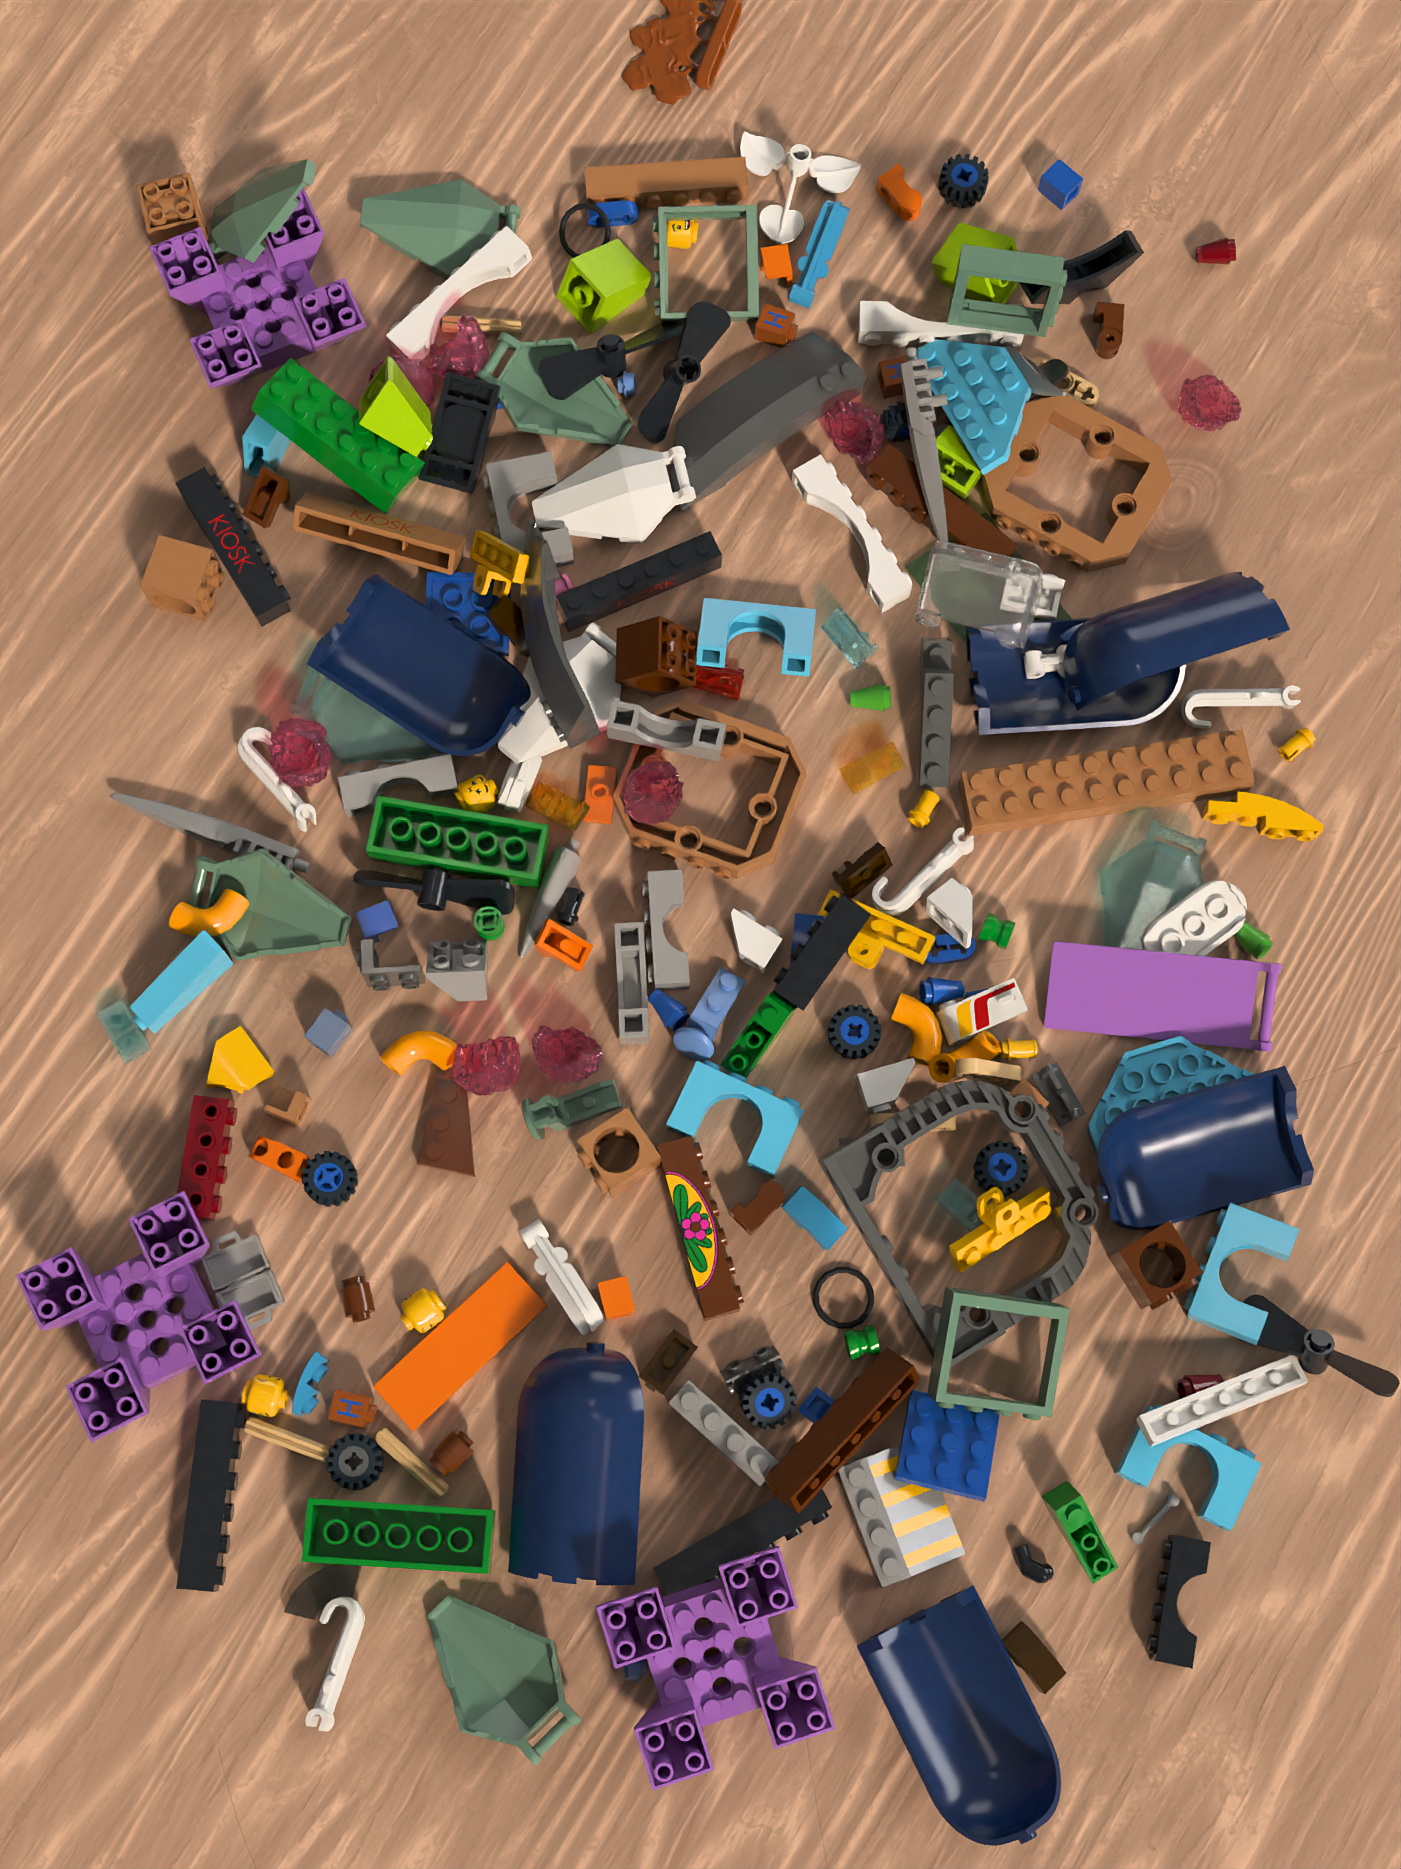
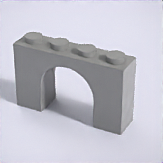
M551 451L486 464L488 474L482 475L485 491H491L493 499L488 500L491 517H497L498 525H493L495 537L523 553L526 532L520 530L511 522L509 513L513 504L522 496L549 490L558 484ZM568 527L541 532L544 540L546 539L549 544L556 567L574 564Z

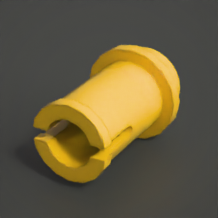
M1308 728L1297 729L1295 731L1296 735L1278 748L1280 756L1285 761L1291 762L1305 748L1313 746V742L1316 739Z
M924 790L914 810H910L908 813L910 816L909 822L919 828L928 825L930 822L929 816L937 802H939L940 797L930 790Z
M1006 1038L1005 1041H1000L1002 1048L1000 1058H1006V1061H1011V1058L1037 1057L1038 1049L1035 1039L1011 1041L1010 1038Z

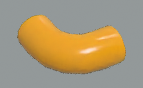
M225 889L218 901L206 909L195 908L185 902H180L170 916L169 927L193 937H197L199 933L205 930L211 937L230 930L242 918L250 903L242 895L230 889Z
M901 993L891 1020L907 1026L913 1033L914 1039L908 1058H914L915 1063L928 1067L933 1056L941 1053L943 1035L939 1020L927 1005L914 997Z
M417 1030L401 1035L386 1048L379 1059L399 1076H402L415 1061L427 1059L442 1070H447L458 1058L461 1047L451 1039L435 1031Z
M983 1030L958 1049L950 1053L933 1056L928 1066L931 1078L939 1083L959 1081L963 1078L956 1076L955 1060L978 1058L991 1061L1002 1052L1001 1045L989 1031Z

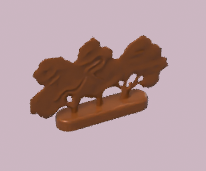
M660 0L670 13L668 18L661 19L657 17L647 22L645 27L639 26L629 30L633 45L643 49L645 54L630 62L623 74L624 82L628 83L629 88L633 91L653 85L657 101L674 105L677 99H683L690 94L691 87L687 81V75L691 71L697 70V87L711 90L740 19L742 0H725L720 14L716 13L714 3L718 0H712L711 3L707 0ZM700 2L706 4L709 7L706 12H710V14L702 13L698 4ZM700 15L705 17L703 20H697ZM707 20L716 22L710 40L699 38L697 35L699 25ZM705 45L707 47L700 64H697L690 58L691 53L698 46ZM680 65L687 66L686 70L683 71L679 70L678 67Z

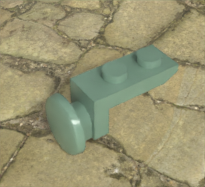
M613 1079L557 1099L550 1094L539 1098L537 1103H534L530 1098H526L522 1101L521 1107L529 1132L536 1140H542L545 1138L544 1128L547 1126L559 1132L622 1107L615 1082Z

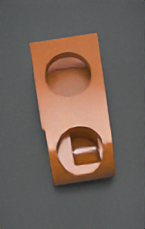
M898 163L878 178L876 191L900 218L906 221H913L920 214L923 201L922 195L917 190L911 189L904 181L906 171Z
M261 1135L258 1136L248 1156L254 1161L298 1183L301 1182V1178L304 1176L302 1173L303 1168L308 1166L307 1161L310 1159L300 1151Z

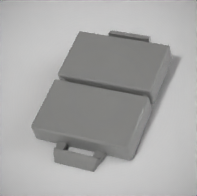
M232 1231L214 1239V1253L202 1257L201 1261L213 1291L217 1292L215 1296L219 1306L222 1307L236 1300L250 1330L271 1322V1310L285 1304L273 1271L267 1270L271 1266L259 1237L255 1234L242 1240L236 1231ZM235 1238L237 1243L220 1250V1244ZM263 1313L266 1314L267 1317L250 1324V1319Z

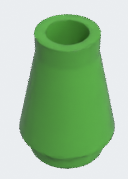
M882 683L850 691L851 708L858 707L877 711H885V709L891 708V687L883 686Z
M1245 921L1239 931L1234 934L1249 957H1254L1257 960L1261 959L1274 944L1269 940V935Z

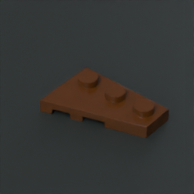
M437 1078L417 1160L418 1165L475 1177L468 1088L466 1083Z

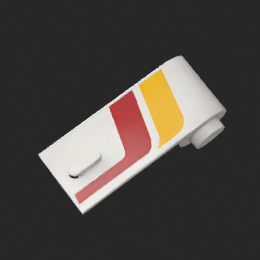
M1012 978L958 1003L955 1000L943 1003L939 1006L940 1011L936 1013V1016L949 1047L972 1039L976 1033L1029 1010L1015 978Z

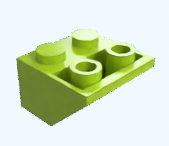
M948 425L936 439L942 485L965 502L983 474L955 428Z

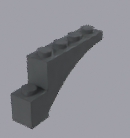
M921 637L920 787L948 788L954 673L951 671L952 640L950 638Z

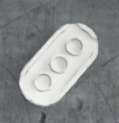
M1209 881L1200 885L1147 926L1142 937V950L1206 956L1238 932L1243 926L1245 910H1247V903L1243 893L1235 885L1224 881Z

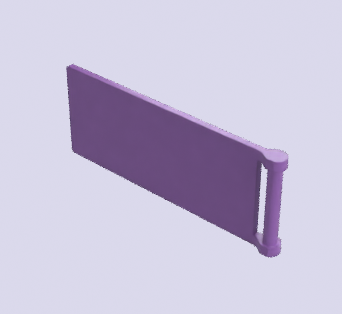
M1054 941L1044 1027L1168 1040L1181 1036L1191 1041L1190 1043L1271 1051L1272 1042L1270 1041L1277 978L1278 973H1281L1282 964ZM1258 971L1266 972L1259 1035L1258 1040H1251L1250 1032Z

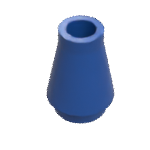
M927 977L926 980H921L919 984L920 1000L922 1003H928L929 1006L956 998H963V982Z
M660 988L653 991L648 997V1001L652 1004L666 1028L676 1031L688 1021L690 1015L687 1012V1007L664 993Z

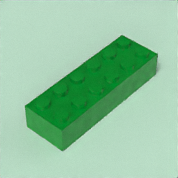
M292 358L258 391L251 408L253 412L384 514L393 507L416 481L425 464L420 458L360 425L359 411Z
M377 796L366 852L370 860L421 869H429L430 866H440L446 868V873L485 880H504L510 884L539 889L550 831L547 824Z
M308 1498L301 1562L491 1574L496 1510Z

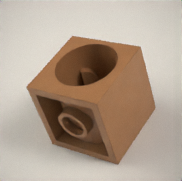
M190 172L136 185L147 233L152 245L201 227L207 243H210L200 199Z
M158 535L140 587L152 607L205 621L207 614L211 613L214 608V594L216 589L222 586L224 572L212 549Z
M628 1107L577 1140L579 1149L576 1152L580 1161L587 1170L592 1167L595 1172L593 1177L596 1185L603 1195L608 1192L612 1198L661 1166V1156ZM609 1138L629 1139L637 1146L639 1152H635L634 1165L630 1169L619 1173L613 1170L606 1171L598 1165L596 1156L599 1157L601 1144Z

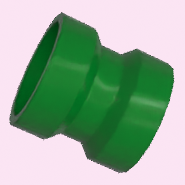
M491 906L482 907L474 916L477 933L482 939L494 941L504 933L505 924L502 914L498 909Z
M988 912L978 939L984 942H995L997 947L1006 949L1016 922L1008 919L1002 921L998 919L997 915Z
M874 1325L864 1326L860 1331L853 1329L844 1331V1339L850 1361L860 1359L864 1354H869L870 1356L880 1354L879 1341Z

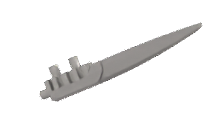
M908 348L905 350L907 362L901 364L899 370L910 439L922 492L942 552L945 555H949L942 477L935 430L932 421H936L934 407L948 405L946 394L932 396L930 385L931 379L943 377L942 366L928 368L926 358L918 359L916 348Z
M112 793L109 796L157 822L219 847L223 851L232 853L235 857L264 849L293 872L297 870L307 874L310 869L311 863L299 859L300 850L240 826L202 813L150 799L120 793Z

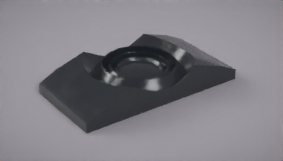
M447 371L431 429L433 440L425 451L423 459L425 464L419 474V480L469 494L473 493L483 465L487 440L495 421L501 390L500 385Z

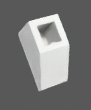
M733 909L730 913V922L738 957L741 961L764 974L782 946L783 939L779 937L781 934L769 925L763 927L756 923V918L745 910L739 912Z

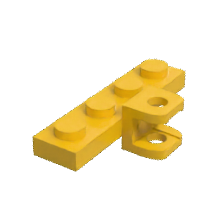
M476 530L469 557L483 565L477 564L473 580V590L481 595H486L491 579H495L493 594L499 598L502 595L508 597L512 582L523 584L524 577L529 572L530 556L487 532Z
M830 889L818 915L825 916L827 913L824 910L825 905L833 895L838 897L840 893ZM852 899L869 911L871 916L848 947V955L851 962L870 970L876 966L885 949L884 947L924 964L935 942L936 937ZM863 950H868L866 954H860Z
M1040 1186L1017 1202L1011 1198L1005 1202L1003 1192L997 1187H993L979 1196L976 1207L978 1219L983 1224L949 1245L953 1268L962 1273L1018 1235L1024 1233L1030 1227L1047 1218V1216L1053 1213L1050 1191ZM993 1198L992 1202L987 1205V1202Z

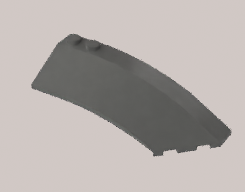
M810 332L772 353L725 383L677 422L673 447L682 446L685 450L686 458L684 461L690 486L694 488L696 498L693 501L679 504L678 507L683 511L723 488L728 481L775 446L820 417L859 396L867 379L866 374L850 355L814 332ZM674 463L670 464L668 476L673 493L678 492L680 488Z
M532 519L527 521L524 553L530 556L529 572L524 577L523 584H520L525 637L532 666L545 697V701L541 702L548 718L554 716L558 724L553 728L559 741L566 740L571 749L601 733L590 703L566 657L556 607L555 579L560 576L546 539L544 540L543 534Z

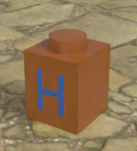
M765 303L755 326V339L779 348L787 346L788 341H794L797 334L798 325H795L796 313Z
M906 356L878 363L877 378L884 399L903 394L899 366L907 362Z
M335 1389L328 1420L367 1429L368 1423L374 1422L377 1405H373L374 1398Z

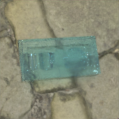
M841 607L833 610L821 627L855 669L860 668L867 657L873 655L878 648L876 643L873 645L869 643L866 639L868 636L867 632L861 633Z
M956 1177L936 1197V1201L970 1232L983 1224L978 1219L976 1207L978 1196Z

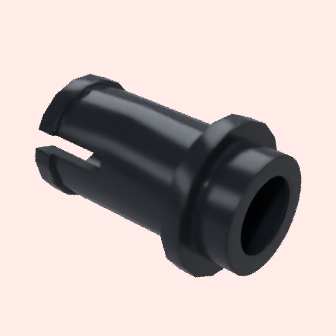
M567 888L561 910H558L556 913L559 923L566 926H574V923L578 922L579 917L577 914L582 899L585 896L583 891H580L578 894L579 889Z

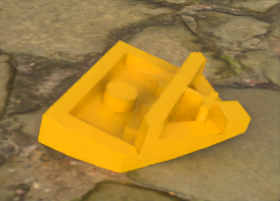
M241 1026L215 1042L206 1087L215 1088V1086L237 1090L238 1093L243 1094L244 1090H250L273 1076L274 1070Z

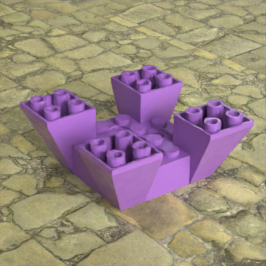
M304 187L296 197L299 200V205L276 234L269 232L266 235L264 241L267 247H265L254 263L239 257L218 266L201 227L149 247L169 295L208 315L214 330L189 339L210 389L239 383L284 365L290 358L296 360L339 343L366 327L345 278L317 289L309 271L323 240L324 231Z
M185 1191L129 1218L128 1220L144 1253L98 1276L95 1275L73 1247L16 1275L40 1330L44 1331L80 1324L100 1369L66 1385L90 1442H94L149 1414L151 1389L197 1366L204 1384H208L262 1356L237 1301L234 1300L216 1310L196 1269L197 1264L210 1247V1244ZM141 1285L143 1294L138 1300L133 1301L132 1291L136 1286ZM181 1298L183 1300V1308L180 1312L173 1314L171 1305L176 1299ZM154 1312L155 1322L151 1327L146 1328L144 1318L148 1313ZM126 1326L128 1330L127 1337L119 1342L116 1337L117 1331L121 1327ZM166 1339L168 1349L164 1354L158 1355L156 1346L159 1341Z
M779 1546L718 1565L721 1578L661 1597L658 1587L655 1586L596 1606L615 1669L647 1658L659 1697L634 1727L653 1790L714 1770L702 1727L761 1707L775 1749L835 1729L816 1666L779 1657L767 1618L798 1608ZM701 1617L710 1619L709 1623L704 1627L694 1625L696 1620ZM740 1637L749 1639L744 1646L737 1647L733 1645L735 1640ZM710 1647L719 1649L718 1653L714 1656L708 1657L704 1655L705 1650ZM680 1657L689 1659V1662L684 1666L674 1665L675 1660ZM719 1677H726L728 1679L722 1686L713 1684Z

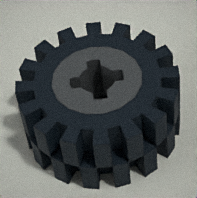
M357 1433L344 1435L343 1438L337 1439L334 1446H331L329 1449L330 1454L326 1458V1462H328L327 1471L330 1473L331 1479L342 1488L349 1490L368 1488L374 1481L378 1480L380 1472L383 1471L384 1456L381 1453L382 1449L375 1440L368 1436Z

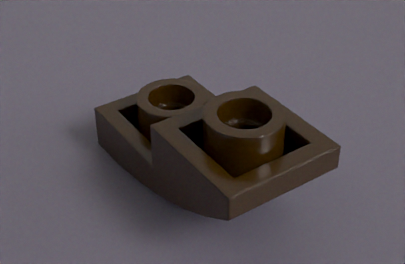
M502 595L487 613L486 617L499 635L507 636L519 654L528 657L530 654L525 637L522 610L507 596Z
M1020 1621L1001 1640L1016 1666L1024 1670L1039 1692L1046 1694L1066 1674L1052 1653L1024 1622Z

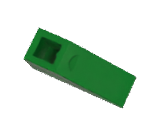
M775 991L769 993L720 1066L730 1073L733 1072L747 1078L785 1028L798 1007Z
M1068 1481L1041 1496L1054 1522L1092 1583L1119 1568L1082 1495Z

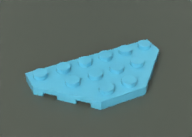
M934 339V342H928L916 349L917 358H926L928 368L942 366L943 377L930 380L932 392L934 395H947L948 405L941 407L981 473L985 475L1008 461L1013 437L1018 433L1023 418L1022 412L1026 401L1030 399L1032 391L1006 348Z
M1181 1036L1125 1052L1087 1125L1096 1155L1104 1130L1123 1112L1138 1106L1254 1074L1246 1069L1242 1070L1230 1064L1228 1060L1209 1050L1205 1051L1191 1044V1041Z

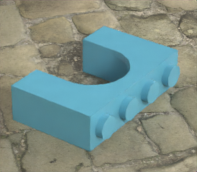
M704 598L696 665L724 668L727 646L730 640L741 633L754 631L768 634L781 644L783 649L781 674L809 677L816 609Z
M704 1060L701 1063L696 1061L668 1119L667 1129L683 1137L692 1136L694 1141L707 1111L715 1103L728 1098L744 1100L755 1108L762 1124L761 1133L747 1161V1166L774 1178L802 1118L804 1110L799 1108L801 1104L788 1097H784L783 1100L773 1096L774 1092L765 1086L757 1085L755 1088L747 1084V1079L739 1074L731 1072L729 1076L719 1071L720 1067L713 1062Z
M1230 1203L1228 1210L1221 1209L1216 1222V1226L1221 1227L1217 1238L1211 1236L1205 1251V1253L1210 1254L1207 1265L1200 1264V1269L1203 1273L1195 1277L1200 1282L1196 1293L1190 1291L1184 1308L1189 1310L1188 1319L1257 1345L1268 1312L1232 1298L1224 1290L1220 1282L1219 1268L1228 1255L1242 1249L1257 1250L1288 1262L1300 1229Z
M1156 1404L1155 1407H1152V1406L1145 1407V1409H1144V1411H1143L1142 1414L1147 1413V1412H1149V1411H1152V1410L1157 1409V1408L1162 1407V1406ZM1137 1424L1115 1474L1140 1487H1148L1155 1469L1167 1449L1178 1443L1192 1445L1205 1454L1210 1462L1213 1476L1211 1487L1197 1517L1224 1531H1231L1262 1464L1254 1460L1256 1455L1242 1447H1238L1235 1450L1226 1445L1228 1440L1215 1433H1210V1436L1198 1431L1199 1428L1150 1447L1139 1424Z

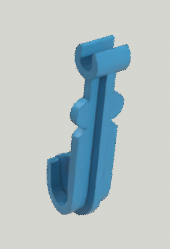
M827 200L823 204L805 249L808 256H802L797 263L798 269L802 274L798 284L795 283L791 289L789 301L809 309L815 296L814 287L817 279H823L829 273L828 265L825 262L830 261L850 210L849 207L843 206V203L838 200L836 202Z

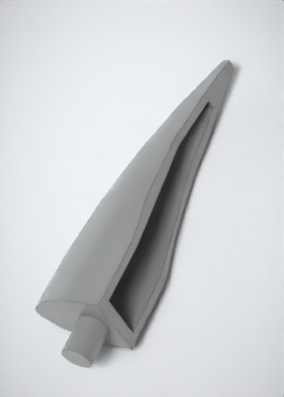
M1005 346L1030 386L1032 394L1046 396H1065L1067 394L1053 385L1044 376L1037 364L1010 346Z
M569 838L566 847L557 846L547 867L528 919L519 957L524 958L531 949L546 918L551 919L567 893V888L571 886L582 863L581 857L576 854L580 842L573 838Z

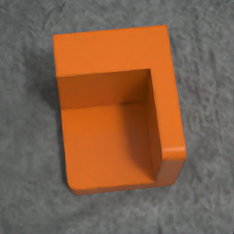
M788 244L762 247L760 251L761 270L765 272L766 279L785 277L786 286H792L793 271Z
M626 1276L597 1283L607 1321L636 1314Z

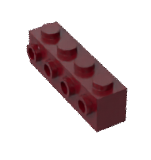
M194 1095L177 1194L185 1191L198 1219L215 1221L216 1213L219 1214L222 1208L223 1198L219 1196L221 1184H225L227 1179V1166H224L226 1155H230L232 1149V1137H229L231 1125L234 1126L237 1120V1108H234V1103L229 1099Z

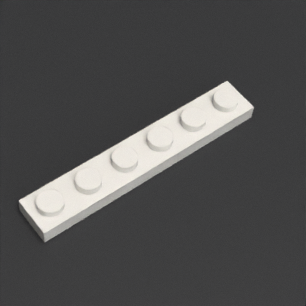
M1290 1355L1139 1415L1136 1420L1149 1446L1152 1447L1301 1387L1308 1382V1379L1297 1358L1294 1355Z

